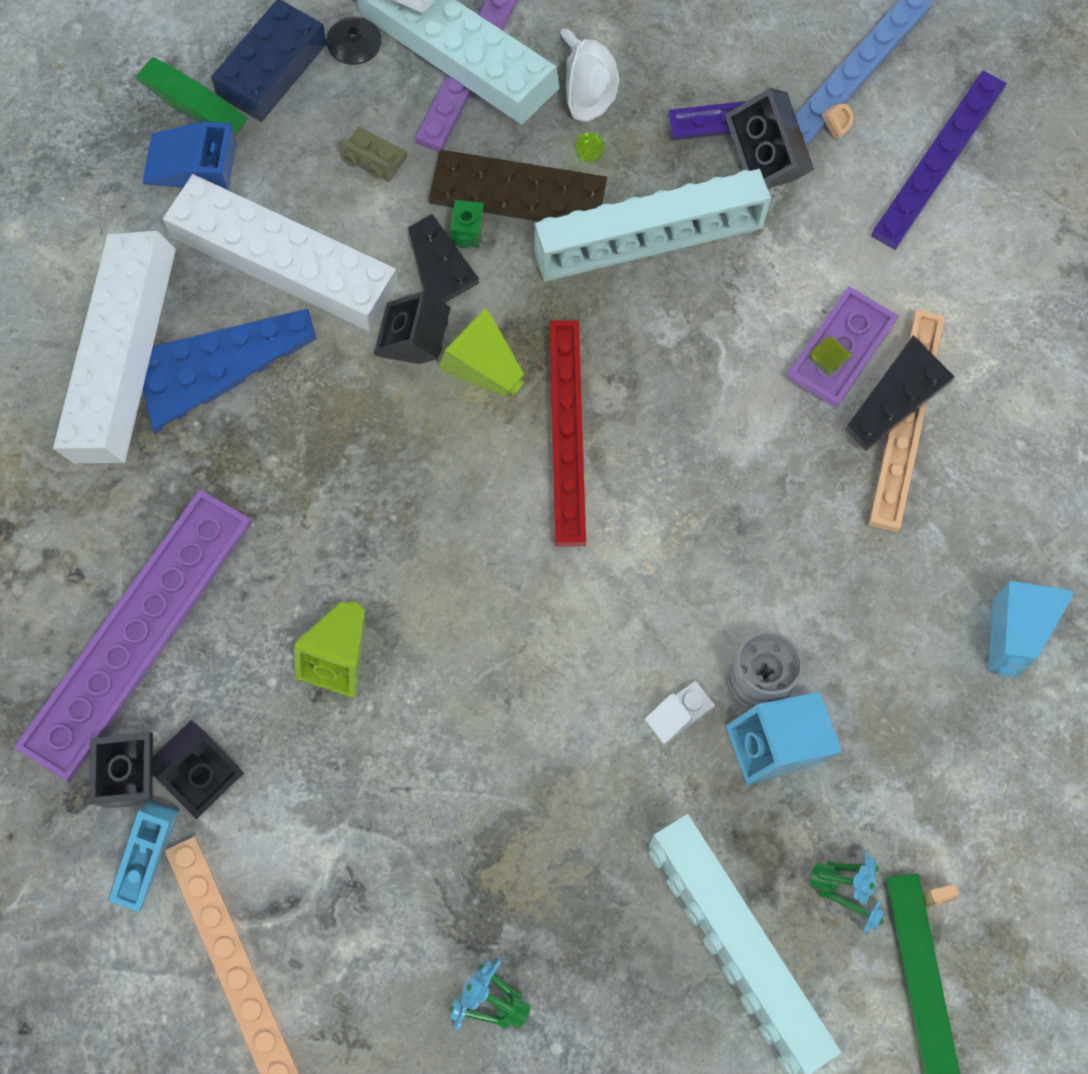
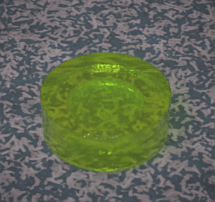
M584 133L578 137L576 141V154L582 161L595 162L602 157L604 142L599 135Z

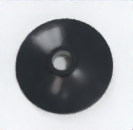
M348 17L339 20L330 28L327 33L326 44L329 53L337 61L348 65H358L368 62L379 52L381 34L376 25L371 21L361 17Z

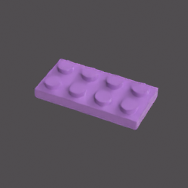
M848 286L792 366L786 378L837 409L896 323L899 315Z

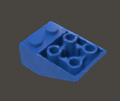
M202 121L152 133L142 181L143 184L183 188L192 174L228 190L237 145L232 124Z

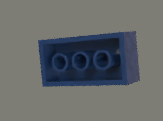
M276 0L211 76L216 95L262 122L327 45L323 23L282 0Z

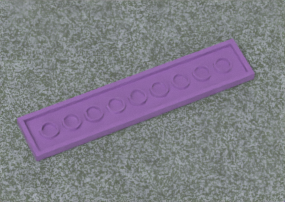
M199 490L14 748L70 783L90 755L91 738L103 737L252 525L251 519L206 492Z

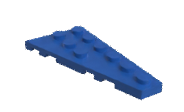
M309 309L153 346L143 391L154 434L163 430V426L176 418L180 420L187 416V412L202 403L206 405L245 382V378L256 371L260 373L269 367L268 364L282 356L287 357L316 340Z

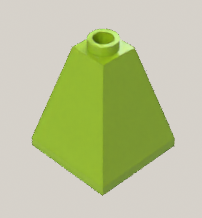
M485 308L445 350L438 366L443 372L503 397H506L508 393L514 396L525 384L521 380L524 375L521 367L490 312Z
M341 601L296 641L294 646L295 679L355 699L365 623V609L362 605L354 601L347 603Z

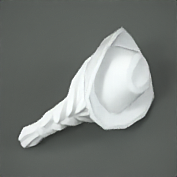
M562 29L560 34L572 49L571 55L567 58V104L573 118L589 122L602 116L616 98L619 85L616 60L607 47L596 40L584 39L581 42L575 37L573 32L568 29Z

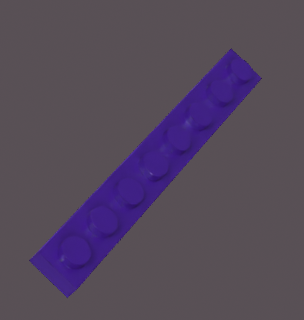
M982 70L874 228L871 237L894 250L897 249L1003 92L1007 84L1006 82Z

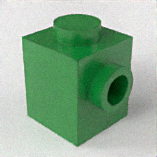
M455 200L450 234L452 242L458 247L465 249L471 247L480 248L484 222V203Z

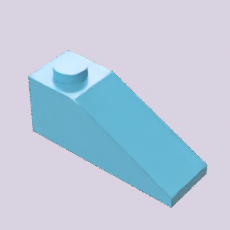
M153 800L146 802L138 810L108 900L109 902L137 912L142 910L171 839L180 810Z

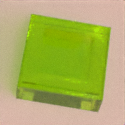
M830 335L810 352L808 358L828 377H831L850 360L852 354Z

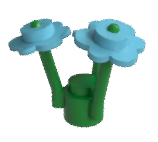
M865 850V864H842L827 861V864L815 863L811 874L810 886L812 889L820 890V897L831 899L867 918L868 921L864 928L865 935L868 934L870 928L877 930L879 925L884 923L883 916L885 912L880 910L883 902L878 900L875 908L870 912L833 892V890L839 891L841 884L851 885L855 889L854 899L859 900L861 904L867 903L869 896L873 895L875 891L876 871L879 870V867L876 865V858H869V850ZM841 871H858L859 873L854 878L843 876Z
M496 958L492 963L487 960L483 965H480L473 978L466 982L460 999H454L452 1006L449 1008V1019L454 1021V1030H460L464 1017L493 1023L504 1029L509 1025L520 1029L526 1022L530 1013V1004L521 1000L522 994L511 989L495 975L497 968L502 962L499 958ZM490 981L507 994L508 997L503 995L498 999L489 994L487 986ZM487 1001L496 1006L495 1014L498 1017L472 1010L477 1009L479 1003Z

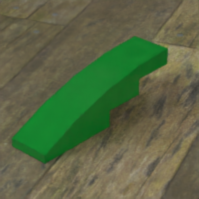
M153 56L135 76L136 80L180 114L185 112L197 122L206 121L232 124L234 135L236 136L248 120V117L211 90Z

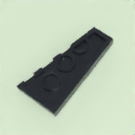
M913 335L851 419L845 431L867 451L949 385L955 376Z

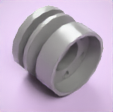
M762 631L752 634L743 641L729 669L728 684L732 695L741 705L748 709L760 703L789 698L803 674V658L800 649L790 638L779 632Z

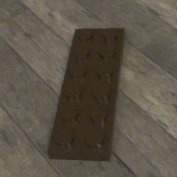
M440 149L429 195V204L454 208L455 200L484 203V213L540 222L548 217L558 218L569 215L574 211H587L602 205L607 176Z

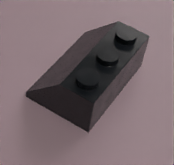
M769 88L725 114L743 170L752 171L760 169L767 189L791 183L814 170L788 92Z

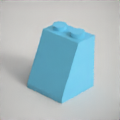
M1009 581L992 601L988 671L998 672V676L1004 678H1015L1023 673L1039 657L1071 601L1073 590Z
M820 692L757 704L726 725L747 786L824 763L842 752Z

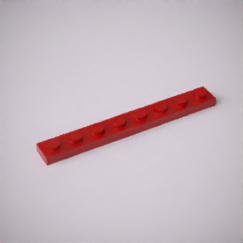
M556 320L549 323L555 547L586 546L579 320Z

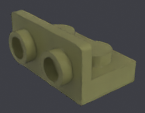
M360 127L355 130L348 141L342 139L339 143L341 158L347 164L358 166L366 170L372 177L376 179L382 178L389 183L407 158V151Z

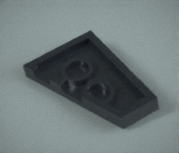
M433 214L408 227L412 248L425 291L446 303L479 284L478 276Z

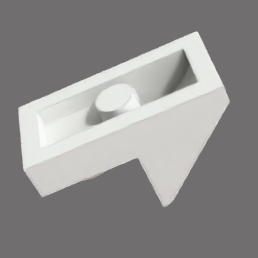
M694 681L678 694L674 695L672 693L645 718V721L662 744L665 745L713 710L715 705L699 684Z

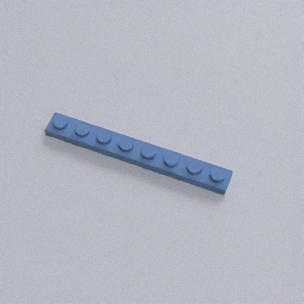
M899 0L798 111L796 118L806 147L826 126L821 115L832 105L846 104L927 14L933 5L932 0Z

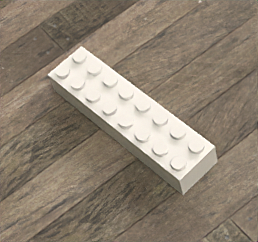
M194 174L189 178L163 217L169 237L371 332L385 309L387 302H389L398 287L396 268Z
M158 231L107 234L53 446L55 451L74 464L125 463L176 251V248Z

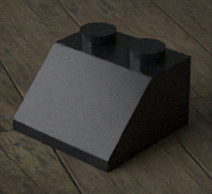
M427 291L387 302L374 355L414 364L437 360L442 351V342L445 329L448 326L451 307Z
M192 720L153 756V776L196 820L244 774L214 740Z
M146 732L91 738L89 804L105 808L139 806L152 800L153 733Z

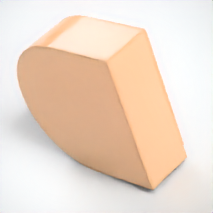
M843 103L832 105L821 115L834 139L841 138L853 124V112L848 105Z
M957 884L924 893L926 908L958 899L960 893Z

